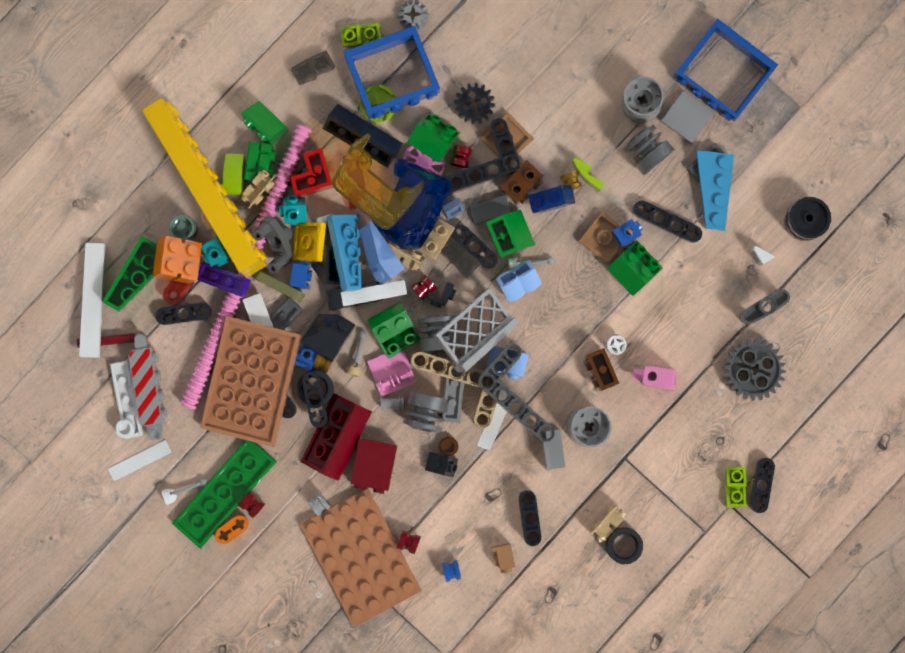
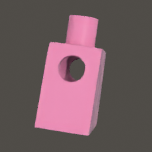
M645 366V370L634 368L632 379L643 381L642 385L675 391L678 372L672 369ZM657 374L656 380H650V375Z

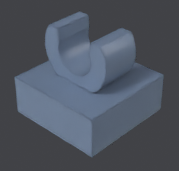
M449 194L443 198L446 205L442 206L448 220L465 211L459 197L453 200Z

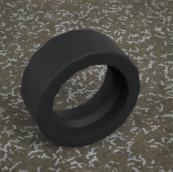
M308 371L318 374L326 383L327 390L324 395L326 404L331 399L334 391L331 378L322 371ZM303 374L297 383V393L301 401L307 404L302 383L303 376L305 375ZM309 399L312 405H318L321 399Z
M620 527L613 530L607 538L606 551L615 562L623 565L631 564L641 556L643 541L640 535L633 529ZM623 534L630 535L636 543L634 553L628 557L618 556L613 549L614 540Z

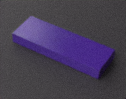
M205 262L201 263L198 271V281L242 298L245 297L251 282L250 279L216 266H210V264Z

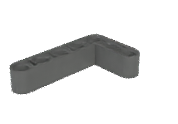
M509 344L483 372L478 380V385L483 392L539 441L549 442L555 436L553 427L500 382L519 360L522 353L518 345ZM508 349H516L518 356L510 358L507 355ZM503 363L505 371L502 373L496 372L494 369L495 364ZM484 377L491 378L492 386L484 387L481 383ZM504 390L507 393V398L499 400L496 397L497 391ZM515 402L519 403L522 407L519 413H514L511 410V405ZM532 415L536 418L534 426L526 424L527 416ZM543 428L550 430L551 436L549 439L541 437L540 431Z

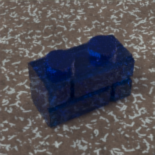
M560 185L530 194L528 197L533 214L544 213L575 204L571 185Z

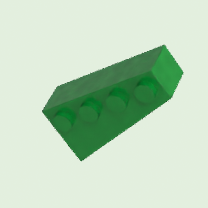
M143 236L140 237L102 302L121 312L155 278L153 277L157 244Z

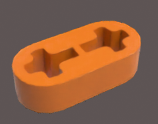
M244 515L232 518L216 531V540L221 544H226L248 529V518ZM237 519L245 521L243 529L238 527L234 530L233 526L237 524ZM230 529L232 531L227 535L228 540L220 538L221 530L226 532Z

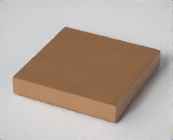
M507 111L501 119H504L508 125L518 155L534 138ZM497 123L494 126V131L502 132L505 126L502 123ZM489 129L480 139L500 158L491 129ZM503 141L500 144V149L507 151L511 144L508 141ZM509 159V160L506 162V166H507L513 159Z
M601 211L577 242L608 265L621 248L611 233L620 225Z

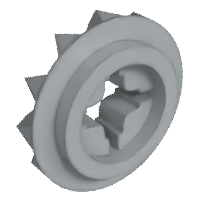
M405 1L399 8L398 20L404 28L407 29L415 26L418 30L428 20L427 8L421 1ZM412 8L418 14V16H415L414 22H412L410 16L405 15L411 13Z

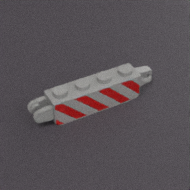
M138 334L134 338L135 350H131L128 354L138 421L140 425L147 428L150 440H158L163 438V424H165V419H167V410L162 405V400L165 399L164 391L159 386V381L162 380L161 372L156 367V362L159 361L158 353L154 351V348L149 347L146 335Z

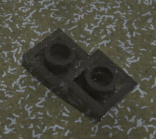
M326 50L298 63L291 68V72L300 86L316 80L318 75L334 70L335 65Z
M453 237L447 240L440 252L465 278H468L480 266L478 261Z

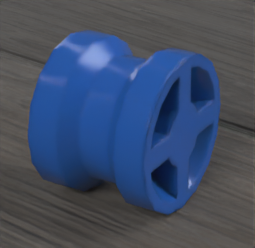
M458 560L450 564L442 563L446 582L454 578L457 580L461 579Z

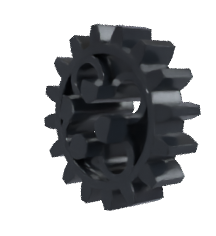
M468 83V89L461 87L462 94L456 93L459 100H454V104L458 105L455 108V112L460 111L458 117L462 118L464 116L465 123L471 120V124L474 125L475 121L478 120V123L482 124L483 118L486 121L489 119L487 114L493 115V111L490 108H495V104L491 103L495 97L489 96L491 90L485 91L484 84L479 88L478 83H475L474 87H471L470 83ZM470 92L475 93V102H480L482 98L487 99L486 104L478 103V111L481 112L479 116L474 114L475 108L471 105L472 98L468 96ZM463 104L470 105L466 110L462 108Z

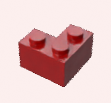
M322 148L303 153L308 172L290 177L295 196L304 197L334 188Z

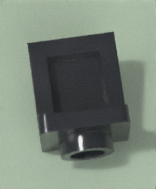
M447 282L440 299L429 295L428 300L431 301L430 304L441 308V306L446 307L448 300L452 301L456 290L453 288L455 285Z
M429 452L425 470L454 477L458 467V459Z

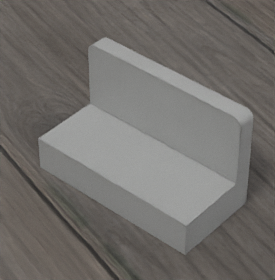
M560 429L554 430L555 436L551 441L542 442L546 470L565 467ZM550 430L541 432L542 438H550Z

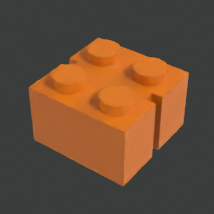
M170 236L159 238L157 240L153 277L167 280L173 279V281L187 284L197 281L202 243L189 240L182 241L180 238Z

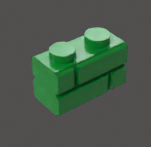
M249 142L244 174L246 182H252L258 173L263 170L269 173L270 178L273 177V169L270 167L271 161H275L276 150H273L271 144Z

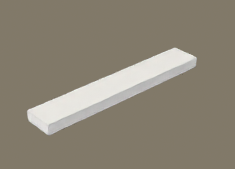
M85 243L80 358H100L105 243Z

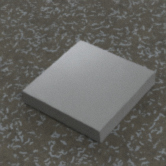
M683 90L660 122L689 143H692L714 112Z

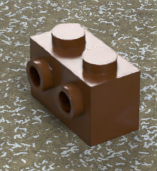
M526 160L500 187V190L516 206L519 202L523 204L530 197L528 193L532 189L537 190L543 183L541 179L544 175Z
M605 348L585 356L584 364L587 371L591 370L593 374L591 381L595 389L599 388V391H603L619 384Z

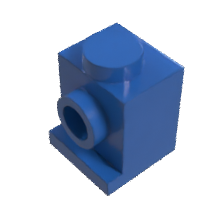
M631 219L614 229L611 233L619 246L623 248L642 236L641 231L643 228L638 221L634 222ZM627 228L632 230V235L626 234Z
M298 261V264L293 263L290 287L311 289V286L307 285L308 281L311 282L312 270H309L310 262Z
M301 344L295 364L312 371L318 354ZM305 351L310 352L311 355L309 358L304 357Z

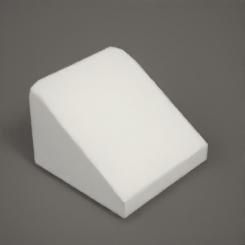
M757 246L750 250L759 265L775 258V256Z

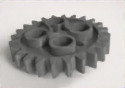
M758 338L754 340L753 344L750 339H747V345L742 341L739 342L740 348L733 346L735 352H728L731 358L724 359L725 362L729 363L728 366L723 367V369L728 370V373L723 375L724 377H729L726 384L732 383L733 386L730 390L737 389V396L743 393V399H747L750 395L751 401H754L756 396L759 400H762L763 394L766 398H769V391L775 394L776 390L774 387H782L778 381L785 380L781 376L782 373H786L785 370L781 369L782 366L786 365V363L780 362L783 355L777 356L776 354L779 349L772 350V343L766 346V340H763L761 344H759ZM747 352L753 356V360L750 363L744 360V355ZM765 358L771 361L769 369H765L762 365ZM742 363L749 367L756 365V369L768 372L771 375L766 376L759 372L753 374L752 370L740 367L738 364ZM741 370L747 374V378L744 381L738 378V373ZM759 376L765 380L763 387H759L756 384Z

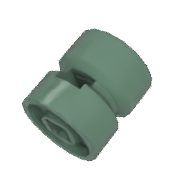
M178 215L171 220L169 231L175 238H180L182 241H192L198 233V227L188 216Z

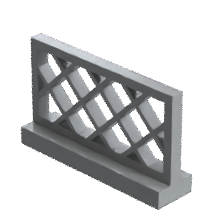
M487 288L439 330L434 337L454 362L455 366L453 367L458 373L466 372L518 326L519 323L516 318H511L492 290ZM487 295L491 299V307L483 306L484 298ZM472 308H478V319L470 318V310ZM483 309L491 310L490 321L482 320ZM495 311H499L503 315L504 319L501 322H494ZM458 320H465L464 331L456 330ZM470 321L477 322V333L469 332ZM482 323L490 324L487 334L481 333ZM446 331L452 332L451 343L445 342L441 336ZM456 333L464 334L463 345L455 344ZM468 335H476V344L474 346L468 345ZM455 346L463 347V355L459 359L455 355Z

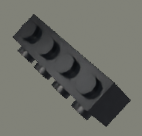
M339 104L329 113L322 128L387 168L397 157L403 144Z

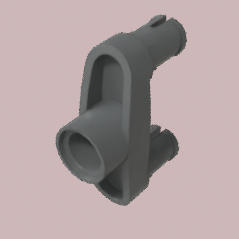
M266 216L252 232V236L258 241L266 236L275 255V258L267 265V269L270 273H277L293 258L289 244L293 234L289 227L280 225L271 216Z
M780 289L760 299L740 314L741 322L743 324H752L767 317L787 304L790 300V294L787 290ZM764 301L769 302L771 305L769 312L764 311L762 308Z

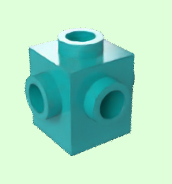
M288 196L287 198H282L283 205H279L280 217H284V224L296 225L307 222L305 197Z
M219 237L202 244L203 258L210 266L217 264L220 267L228 262L227 259L230 256Z

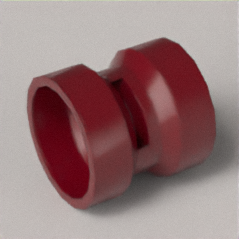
M454 145V155L450 160V165L468 168V157L471 156L472 149L461 145Z
M425 274L418 283L410 286L422 301L427 298L428 293L434 292L437 289Z
M250 492L238 506L243 510H247L248 515L254 518L265 506V503L262 500L256 499V495Z
M403 530L397 549H406L409 553L415 554L421 536L416 534L410 535L409 532Z

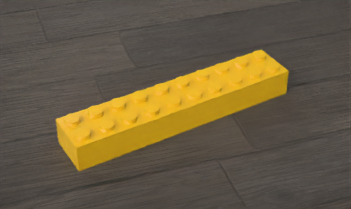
M160 98L142 110L238 271L250 277L267 266L265 253L255 245L257 240L253 238L252 233L246 230L247 223L242 216L240 217L236 213L238 209L234 202L226 197L228 195L227 190L216 180L218 176L213 168L211 169L207 165L209 161L205 154L197 149L199 144L188 133L190 129L187 124L178 117L180 113L175 105H172L170 101L166 102Z

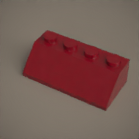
M333 393L326 408L328 421L323 427L316 428L300 462L322 475L339 481L372 411Z

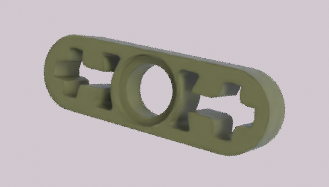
M257 271L252 276L253 279L300 303L306 295L261 271Z

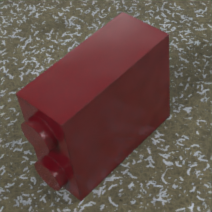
M359 438L350 484H354V488L365 490L366 487L373 488V492L380 494L389 491L398 445Z

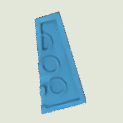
M695 150L705 229L725 231L734 154Z
M360 214L331 215L327 217L342 292L361 290V265L358 264V257L361 256V248H358L360 230L357 229Z

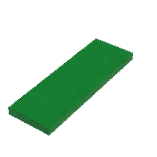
M245 440L172 524L201 549L277 461L256 442Z

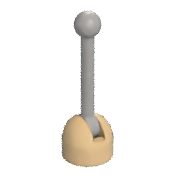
M360 331L359 333L360 340L354 362L347 365L345 374L360 377L361 366L358 364L363 339L367 336L365 331Z

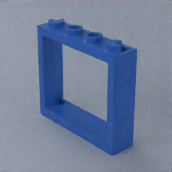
M717 18L677 70L674 77H676V81L680 85L689 87L694 96L705 99L707 101L706 104L710 108L718 109L722 112L723 118L734 122L779 64ZM714 32L766 70L735 112L683 73Z
M415 26L344 52V59L368 119H380L385 113H396L402 110L404 106H415L420 103V100L426 98L431 100L432 97L438 96L437 94L440 93V86ZM414 40L431 86L371 107L354 62Z

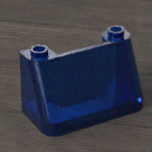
M398 158L394 165V174L399 177L398 183L387 209L377 211L372 217V222L382 236L401 249H419L434 228L452 183L445 177L409 160Z

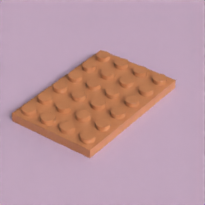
M226 316L200 428L275 447L302 334Z
M368 488L322 512L321 515H316L300 524L353 627L422 591L400 549H397L398 544Z

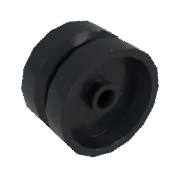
M804 197L794 202L787 209L784 216L785 227L793 238L800 241H811L822 236L829 229L831 212L828 205L821 199Z

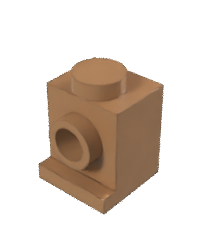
M507 543L491 547L492 552L497 553L493 555L495 566H500L501 573L511 572L512 568L516 567L511 544Z

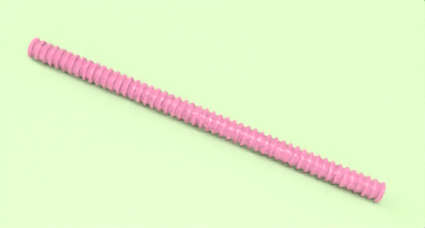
M300 124L295 126L294 136H291L290 145L286 147L287 152H284L285 157L281 159L283 162L279 164L281 167L277 169L276 179L272 181L275 184L271 191L269 190L266 202H263L264 207H261L262 212L258 214L260 217L256 219L258 221L257 224H254L255 229L266 216L273 218L277 216L278 206L282 204L283 194L287 192L285 189L289 187L290 177L293 176L292 173L296 170L295 166H298L297 161H300L299 156L303 154L301 151L305 149L304 144H307L308 134L312 132L308 127ZM265 237L262 240H257L255 245L259 249H263L264 246L262 245L266 242ZM237 268L235 269V270H237V272L234 273V274H237V275H239V276L245 277V278H247V279L249 278V277H247V276L241 274V273L238 271ZM227 292V296H224L225 301H222L223 305L219 308L221 310L217 312L218 317H215L216 322L212 324L214 327L210 329L212 332L208 334L209 339L205 341L207 344L203 346L202 356H199L200 360L196 363L197 367H194L193 377L189 379L191 382L187 384L188 389H185L186 394L182 396L184 399L180 401L181 405L193 410L197 408L195 405L199 403L198 398H201L200 393L204 391L202 388L206 386L204 383L208 381L207 376H210L209 371L213 369L212 364H215L214 359L217 358L216 355L226 316L232 317L235 315V309H238L237 304L241 302L239 300L242 297Z

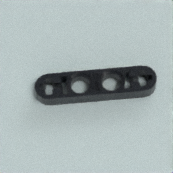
M642 200L636 202L633 206V214L637 218L689 243H696L702 238L703 234L700 227L649 202ZM641 205H644V209L649 212L651 208L654 209V211L650 215V219L646 218L649 214L645 212L639 214L637 206L640 207ZM659 212L664 215L662 223L655 222V213ZM673 221L681 223L679 231L672 230L671 223ZM685 225L688 226L686 229L692 232L695 229L698 238L694 237L691 239V235L687 232L682 235L681 233L685 229Z

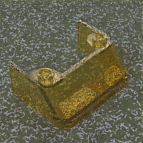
M366 134L351 145L332 179V184L337 192L378 226L387 230L394 226L412 206L427 181H421L412 189L406 186L402 187L398 192L392 189L369 170L372 165V158L364 150V147L371 135Z

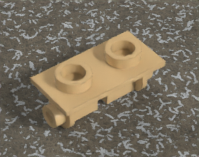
M260 171L252 181L257 188L250 184L242 193L241 199L244 202L251 203L248 207L249 209L253 204L257 206L264 198L261 195L264 190L269 192L275 183L272 180L276 175L270 178L267 171Z
M439 219L419 251L428 258L436 260L455 227Z
M392 239L388 243L399 260L401 257L405 258L402 262L405 267L412 271H418L421 266L420 264L425 260V257L418 250L408 248L399 239Z
M618 505L615 507L610 506L604 512L606 517L602 522L597 520L591 527L593 530L591 534H598L595 537L598 541H606L613 532L609 527L610 523L617 528L625 519L626 513L622 509L619 512L616 510Z

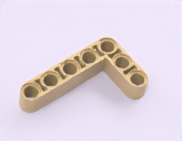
M417 352L411 357L412 366L418 370L480 388L478 382H471L470 374L477 372L481 376L484 372L483 370L471 367L468 371L462 372L459 377H454L451 373L453 366H455L453 361L424 352ZM417 355L424 357V365L417 366L414 359ZM435 361L443 363V369L440 372H436L433 369ZM489 377L482 379L481 383L484 387H489ZM481 390L473 416V423L475 426L484 429L491 424L497 403L493 400L491 406H484L483 398L488 395ZM501 390L497 391V393H496V397H497V398H499V394H500V391H501ZM481 414L487 417V422L484 425H479L477 422V418Z

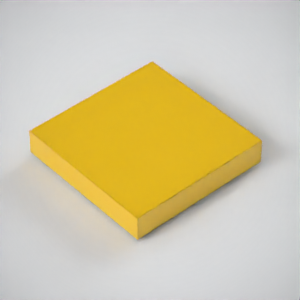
M326 223L296 224L293 261L322 262Z

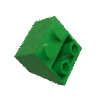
M257 101L241 113L244 117L242 120L252 132L256 130V135L266 144L269 142L273 146L288 131L287 126L260 101Z
M429 112L416 125L407 143L439 163L459 137L460 132L453 125L443 122L438 115Z
M521 210L504 214L486 222V227L500 259L535 245Z
M638 241L633 243L607 268L632 296L639 292L663 269L659 262Z
M401 302L394 304L367 320L388 359L420 342L421 338Z

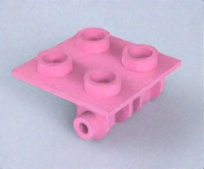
M404 351L390 359L384 354L367 361L381 397L417 383Z

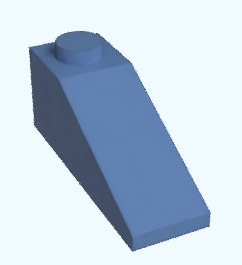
M372 221L360 229L369 270L380 285L391 280L405 269Z

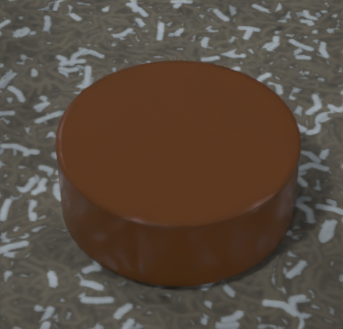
M446 437L440 442L439 448L443 455L453 456L457 453L459 446L454 438Z

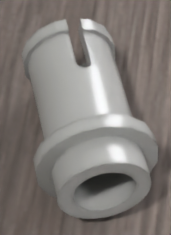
M398 396V398H381V410L398 409L401 411V409H405V398H401V396Z

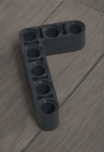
M496 118L490 125L500 158L434 180L430 184V191L435 197L442 198L449 194L451 195L515 173L519 169L520 161L508 125L504 119ZM502 123L505 126L504 130L499 133L494 131L495 124ZM508 141L511 144L509 150L504 151L500 149L501 142ZM509 159H514L517 165L515 168L509 169L506 166V162ZM491 165H495L499 168V171L495 175H490L488 168ZM477 171L480 173L478 181L470 180L472 172ZM458 177L462 179V185L456 188L452 186V180ZM436 184L444 186L442 193L437 194L434 192Z

